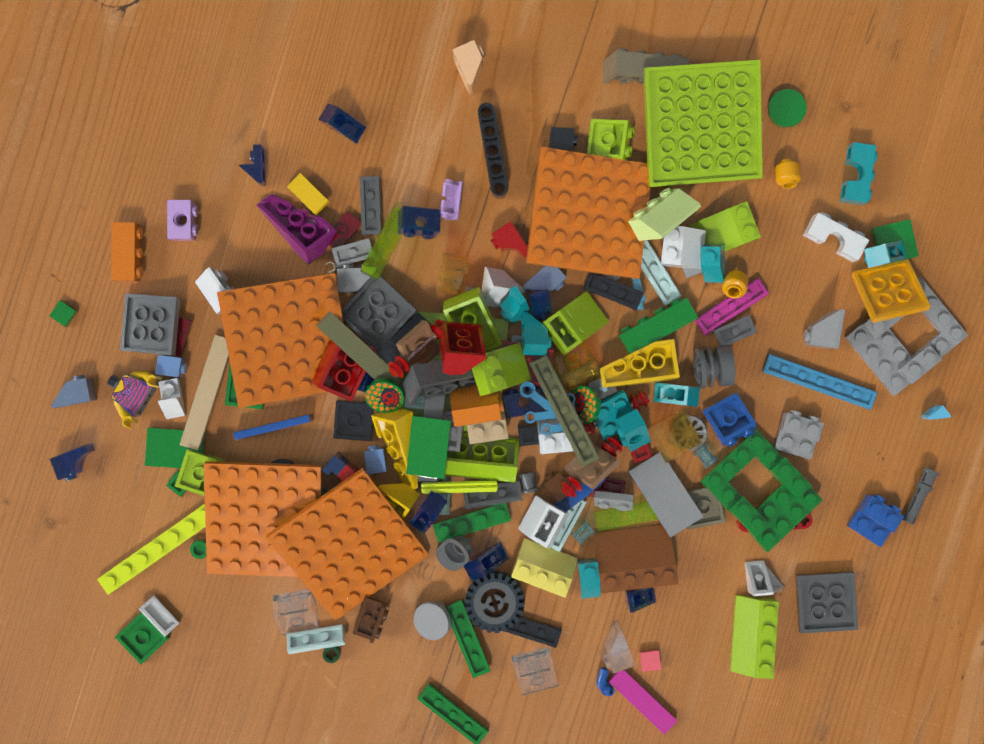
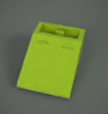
M586 291L542 324L548 329V335L551 336L557 348L565 355L609 321Z

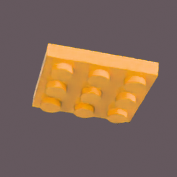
M909 259L852 273L853 281L872 323L930 309L931 305Z

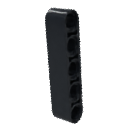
M483 103L478 108V120L490 190L494 198L502 199L508 193V183L496 113L492 104ZM483 110H490L492 114L490 117H483L481 112ZM491 128L495 131V134L493 136H486L485 130ZM491 147L497 148L498 153L496 155H490L488 153V149ZM499 166L502 171L499 174H493L491 168ZM502 185L505 190L503 193H496L494 187Z

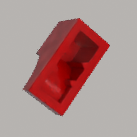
M511 221L491 233L492 239L490 241L496 250L498 248L501 252L513 250L526 259L528 247Z

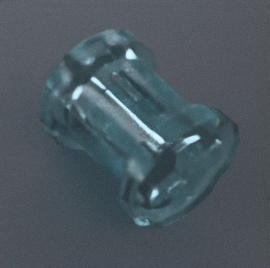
M706 443L692 453L699 458L705 469L718 459L709 451Z
M585 520L575 532L572 531L570 533L581 546L589 536L596 534Z

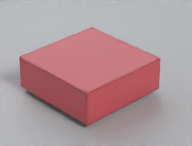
M658 649L639 651L642 672L661 670Z

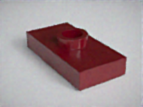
M347 211L333 227L336 230V234L329 246L334 248L345 245L360 228L361 222Z
M179 317L175 353V356L180 358L182 357L193 321Z

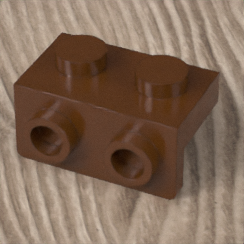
M365 597L352 634L369 639L370 643H373L375 638L379 639L383 629L379 626L381 620L385 621L389 610L386 607L388 603L371 597Z

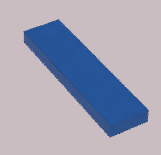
M311 414L237 431L233 434L235 440L312 422L313 418Z

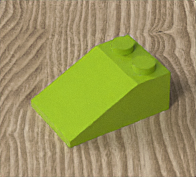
M747 201L689 225L690 228L706 231L705 244H725V252L761 238Z
M479 287L444 301L443 312L448 322L480 324L482 326L485 351L502 346L494 320Z
M520 343L487 352L486 359L472 368L480 396L531 380Z

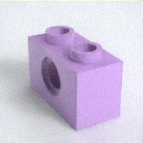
M167 200V239L172 241H196L198 225L195 224V217L198 216V206L195 205V202L192 200ZM186 216V217H187V222H186V224L181 225V224H180V219H181V217Z

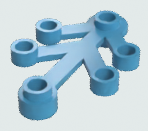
M531 382L522 383L519 389L521 396L524 398L530 397L547 410L546 412L537 413L529 411L525 414V421L531 424L537 420L557 418L549 402L535 391L534 384ZM525 387L530 388L531 392L529 394L524 393L523 389ZM567 393L568 396H571L573 398V401L571 403L575 408V395L572 393ZM528 414H532L534 416L533 421H529L527 419ZM545 423L540 427V433L544 436L553 432L563 431L560 424L550 425ZM543 426L549 427L548 433L543 432Z

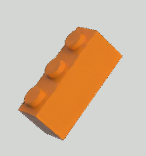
M111 222L112 281L140 282V277L143 276V268L140 266V258L143 257V249L140 247L143 229L141 225L135 222Z

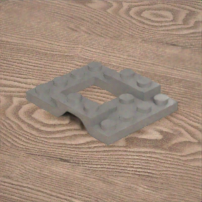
M920 276L917 278L931 305L929 310L922 313L937 330L938 334L919 350L910 355L889 329L904 316L872 323L869 318L844 337L892 396L898 394L907 385L913 384L940 362L946 353L968 336Z

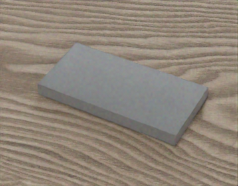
M662 452L629 471L632 479L669 537L676 535L703 518V515Z

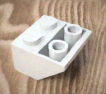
M209 267L195 283L215 312L221 315L217 292L235 288L228 285L226 282L228 278L223 271Z
M536 495L518 529L542 546L552 548L569 513Z

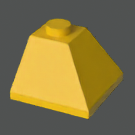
M405 483L379 485L378 487L403 519L420 496V493Z

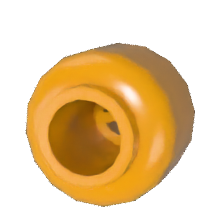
M783 159L775 167L776 183L784 189L796 187L801 181L800 164L792 161V159Z
M729 271L724 277L722 290L727 297L741 298L747 292L749 279L742 271Z

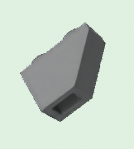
M362 264L361 268H354V265H343L342 269H337L338 292L358 293L375 272L378 273V269L373 267V264Z

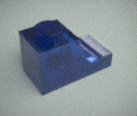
M327 104L318 119L327 127L355 144L358 143L366 129L364 125L341 108L331 104Z
M87 444L50 458L57 480L65 479L67 482L78 478L76 474L83 472L81 467L84 459L91 452L95 451L93 444Z

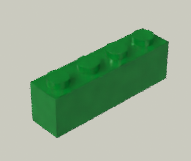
M679 297L670 302L672 306L665 309L663 306L654 311L655 315L651 318L645 316L637 321L638 325L634 327L629 325L621 329L622 334L618 335V338L627 354L629 355L698 319L688 298L682 300Z

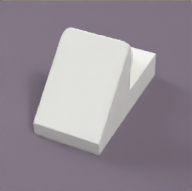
M179 378L158 382L162 399L158 403L166 419L186 416Z

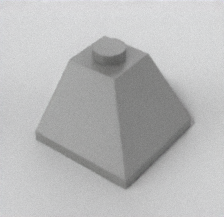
M845 310L829 311L809 325L803 335L805 345L823 349H838Z

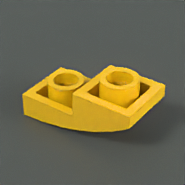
M301 173L287 186L315 215L329 203Z

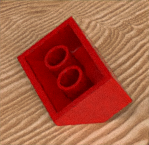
M442 321L440 351L443 373L463 375L486 359L482 326L480 324Z
M330 340L311 383L322 390L352 402L366 371ZM366 344L375 353L376 348Z

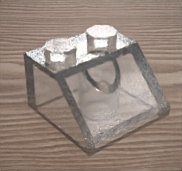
M309 589L273 595V616L282 636L288 633L320 628L316 600Z
M613 621L603 643L604 652L601 654L607 669L611 668L614 674L635 666L618 621Z
M549 647L538 648L535 651L522 652L512 656L516 678L522 695L559 686Z

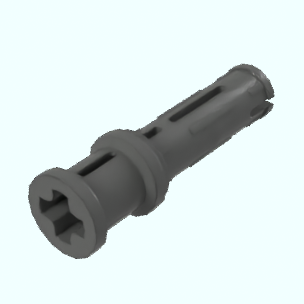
M923 467V474L920 480L916 482L917 489L902 519L913 525L929 492L933 491L932 486L936 477L940 475V473Z

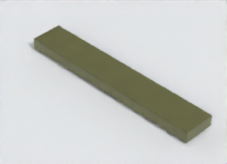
M330 311L316 324L326 336L375 380L388 378L402 386L404 379L393 376L389 372V365Z
M545 355L529 363L582 468L599 460L600 457L548 356Z

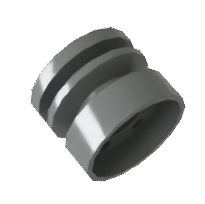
M716 346L714 355L709 347H706L704 352L702 348L695 349L693 370L699 388H705L706 384L709 388L713 387L715 378L720 387L734 385L735 361L731 346Z

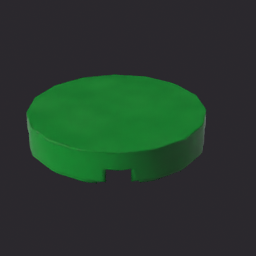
M780 90L768 102V116L778 127H794L806 115V101L795 90Z

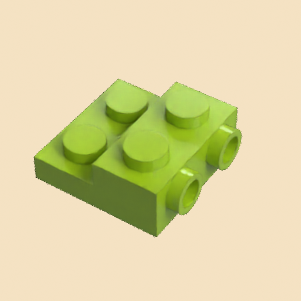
M591 119L587 154L628 160V157L632 156V146L629 144L630 138L634 137V126L628 120Z
M187 449L175 487L205 496L204 462H226L227 460Z

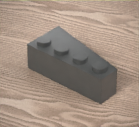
M435 359L429 363L423 364L419 362L411 366L402 386L409 404L412 405L417 403L416 399L425 397L428 400L433 398V395L443 391L444 394H447L457 389L458 386L463 389L476 385L472 369L463 375H449L442 372V361Z

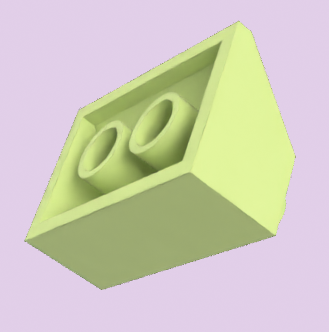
M667 188L660 192L658 198L650 200L644 209L636 211L633 214L634 217L628 222L639 241L662 239L702 206L679 188Z

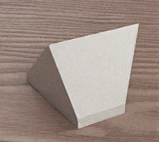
M484 267L482 294L489 307H500L499 304L509 295V289L515 285L522 294L526 292L504 270Z
M764 560L745 562L747 591L753 596L773 595L785 588L765 565Z

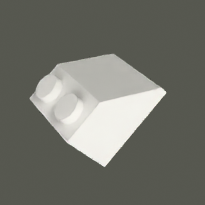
M677 226L664 237L661 264L665 267L701 269V246L705 245L706 231Z
M557 418L537 420L540 454L573 451L564 431L553 432L547 436L540 433V427L545 423L550 425L560 424ZM543 426V432L548 433L549 427Z

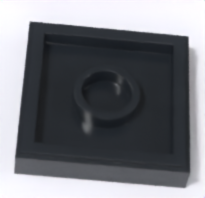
M336 400L333 438L372 441L373 420L371 415L374 414V409L367 402Z

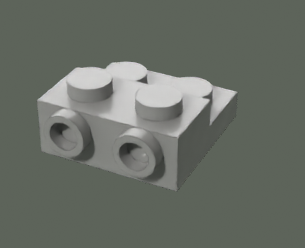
M790 410V413L783 412L773 447L776 450L811 460L816 442L820 440L824 423L819 422L820 418L810 415L808 419L801 417L802 413Z

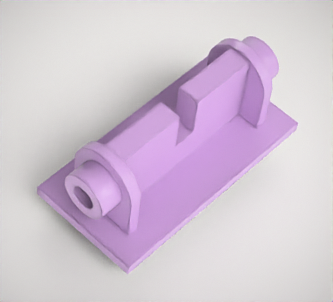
M445 179V183H443L442 196L446 197V200H441L439 214H441V218H444V220H458L462 181L453 182V180Z

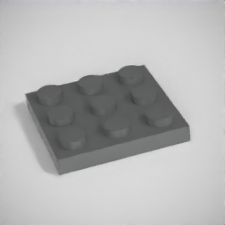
M375 272L341 312L343 320L370 346L375 347L376 352L379 353L412 319L418 310L379 273Z
M125 293L120 351L175 356L180 298Z
M855 572L795 575L798 626L801 634L858 630Z

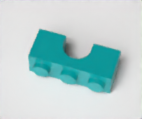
M857 142L848 145L845 165H851L857 169L858 179L857 181L847 180L842 183L839 202L862 206L870 201L872 196L870 186L875 177L873 166L878 157V152H876L877 145Z

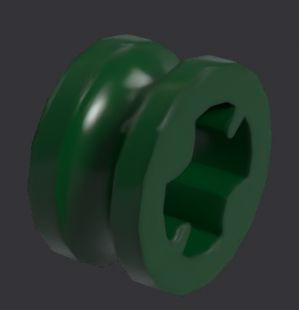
M338 646L325 648L323 651V659L327 663H335L341 655V650ZM330 649H333V652L336 651L337 653L336 655H334L333 658H330V655H327Z

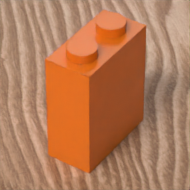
M473 385L463 389L458 387L450 392L454 427L501 420L500 412L504 411L501 390L480 396L477 385Z

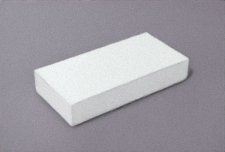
M154 595L139 608L142 614L164 637L180 624Z

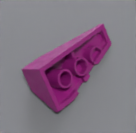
M270 194L257 204L259 210L308 265L325 252L336 234V230L324 218L313 216L307 210L296 208L290 202L273 194Z

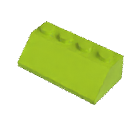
M462 433L460 452L448 451L446 476L516 482L519 439L508 438L470 444L468 433Z
M735 595L731 672L753 678L774 679L779 601L774 597Z

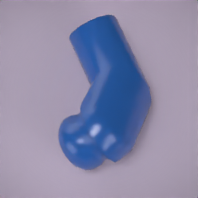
M600 667L596 685L603 695L612 696L615 690L607 680L609 669Z

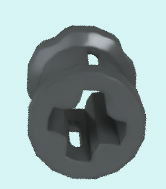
M535 471L519 474L523 485L522 494L539 490L535 482Z

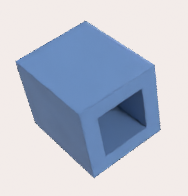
M158 355L155 374L184 377L188 369L186 358Z
M380 445L368 446V450L364 451L367 473L387 472L385 448H380Z

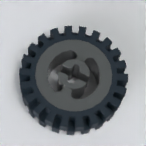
M489 571L479 575L470 584L466 593L465 609L468 612L469 619L473 621L472 623L475 626H479V629L482 631L484 629L488 633H491V631L495 633L505 632L519 622L524 612V591L520 587V583L507 575V573ZM500 589L505 595L499 592L494 593L495 599L500 600L498 602V609L501 610L504 603H508L509 606L501 614H490L485 610L486 608L492 612L496 611L495 604L490 603L493 599L492 594L488 595L486 601L482 600V595L487 590Z

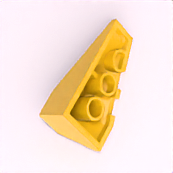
M674 339L653 342L600 368L602 388L671 381L680 378Z
M399 408L394 412H380L371 415L378 437H383L387 445L385 448L386 453L390 454L395 461L393 467L401 483L407 484L414 490L417 489L418 476L406 474L413 412Z

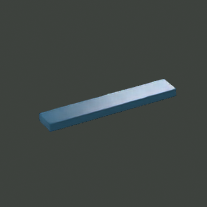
M771 354L767 355L762 370L763 373L868 410L872 409L877 392Z

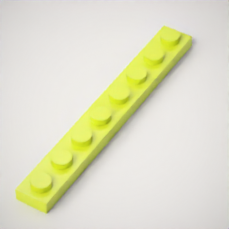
M205 504L97 580L108 595L205 528Z

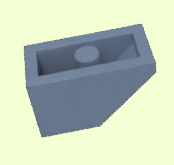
M544 266L522 288L526 291L552 292L554 289L558 291L566 284L564 280L567 277L559 268Z
M85 375L74 376L73 381L65 383L51 404L52 408H61L97 400L93 379L85 378Z

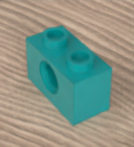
M637 409L616 419L618 424L616 431L620 436L619 439L623 447L627 446L630 452L651 442L646 424Z

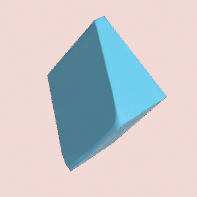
M934 405L922 414L921 417L922 419L931 420L949 418L951 415L944 406Z

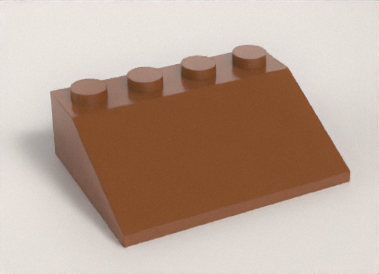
M662 524L593 532L601 593L679 584L672 539Z

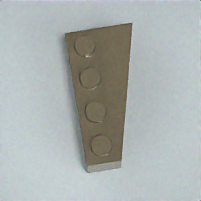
M617 49L603 60L602 83L609 84L611 80H619V84L637 81L638 85H644L643 68L689 65V58H683L679 54L664 56V53L661 52L646 54V51L643 50L628 52V49Z

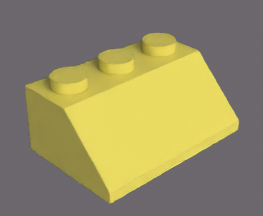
M524 538L512 568L511 577L566 598L578 558L553 548H546L535 541Z

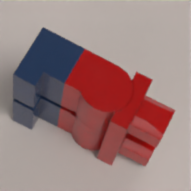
M337 452L322 471L327 475L333 472L343 482L359 471V468Z

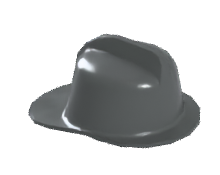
M456 535L445 540L436 551L440 564L448 570L456 571L468 563L473 551L470 544L471 538L466 539L461 535Z

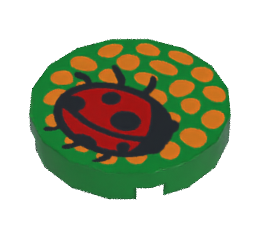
M380 378L368 385L365 399L372 409L378 412L389 413L398 410L402 406L405 393L403 387L396 384V381Z
M579 386L572 392L576 398L574 402L575 410L583 424H590L593 420H596L601 410V400L596 394L597 391L590 386Z

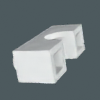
M823 212L812 216L803 233V236L818 244L824 243L829 234L835 235L840 243L836 254L851 262L860 259L869 242V239L865 238V234L862 232L848 229L847 224L840 221L835 222L831 219L830 215Z

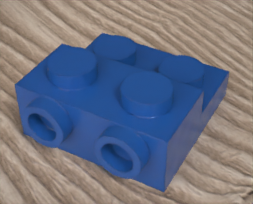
M737 393L703 410L704 416L713 428V432L722 447L725 445L731 447L738 442L737 439L744 435L747 438L755 433L754 429H756L757 424Z
M867 494L847 526L875 545L882 547L889 534L895 532L904 516L900 514L902 510L892 504L890 507L884 503L885 499L881 496Z

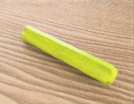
M497 481L423 482L421 484V492L423 494L496 492L498 489Z

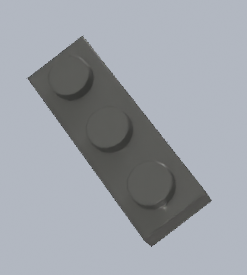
M360 177L362 235H382L380 177Z
M520 481L500 483L496 492L463 493L466 509L523 501Z

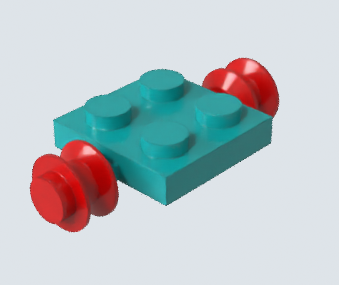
M622 389L602 399L601 410L597 419L593 420L590 424H583L586 432L591 431L595 434V427H598L604 440L618 434L616 431L618 427L616 419L632 412V409H637L640 412V407L643 405L648 408L647 403L650 401L645 392L641 393L639 390L638 396L635 397L631 394V402H629Z

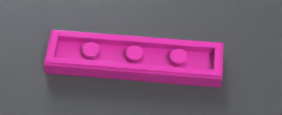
M757 278L748 284L747 292L744 296L737 299L728 297L694 321L704 336H706L768 295L769 292L761 280Z
M622 667L608 680L664 735L677 722V719Z

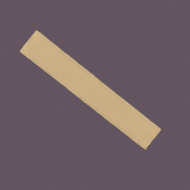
M214 336L181 438V446L200 451L229 360L226 339L224 337Z

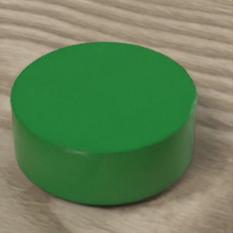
M198 539L192 543L190 553L194 558L203 559L207 556L206 540Z

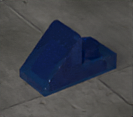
M261 144L253 145V150L250 151V159L254 164H240L239 166L261 186H266L264 147Z

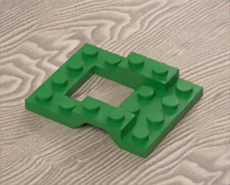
M755 429L753 435L745 438L700 482L727 511L742 523L763 550L769 552L823 499L811 488L812 485L786 457H782L764 436ZM753 458H756L781 484L756 508L729 483Z

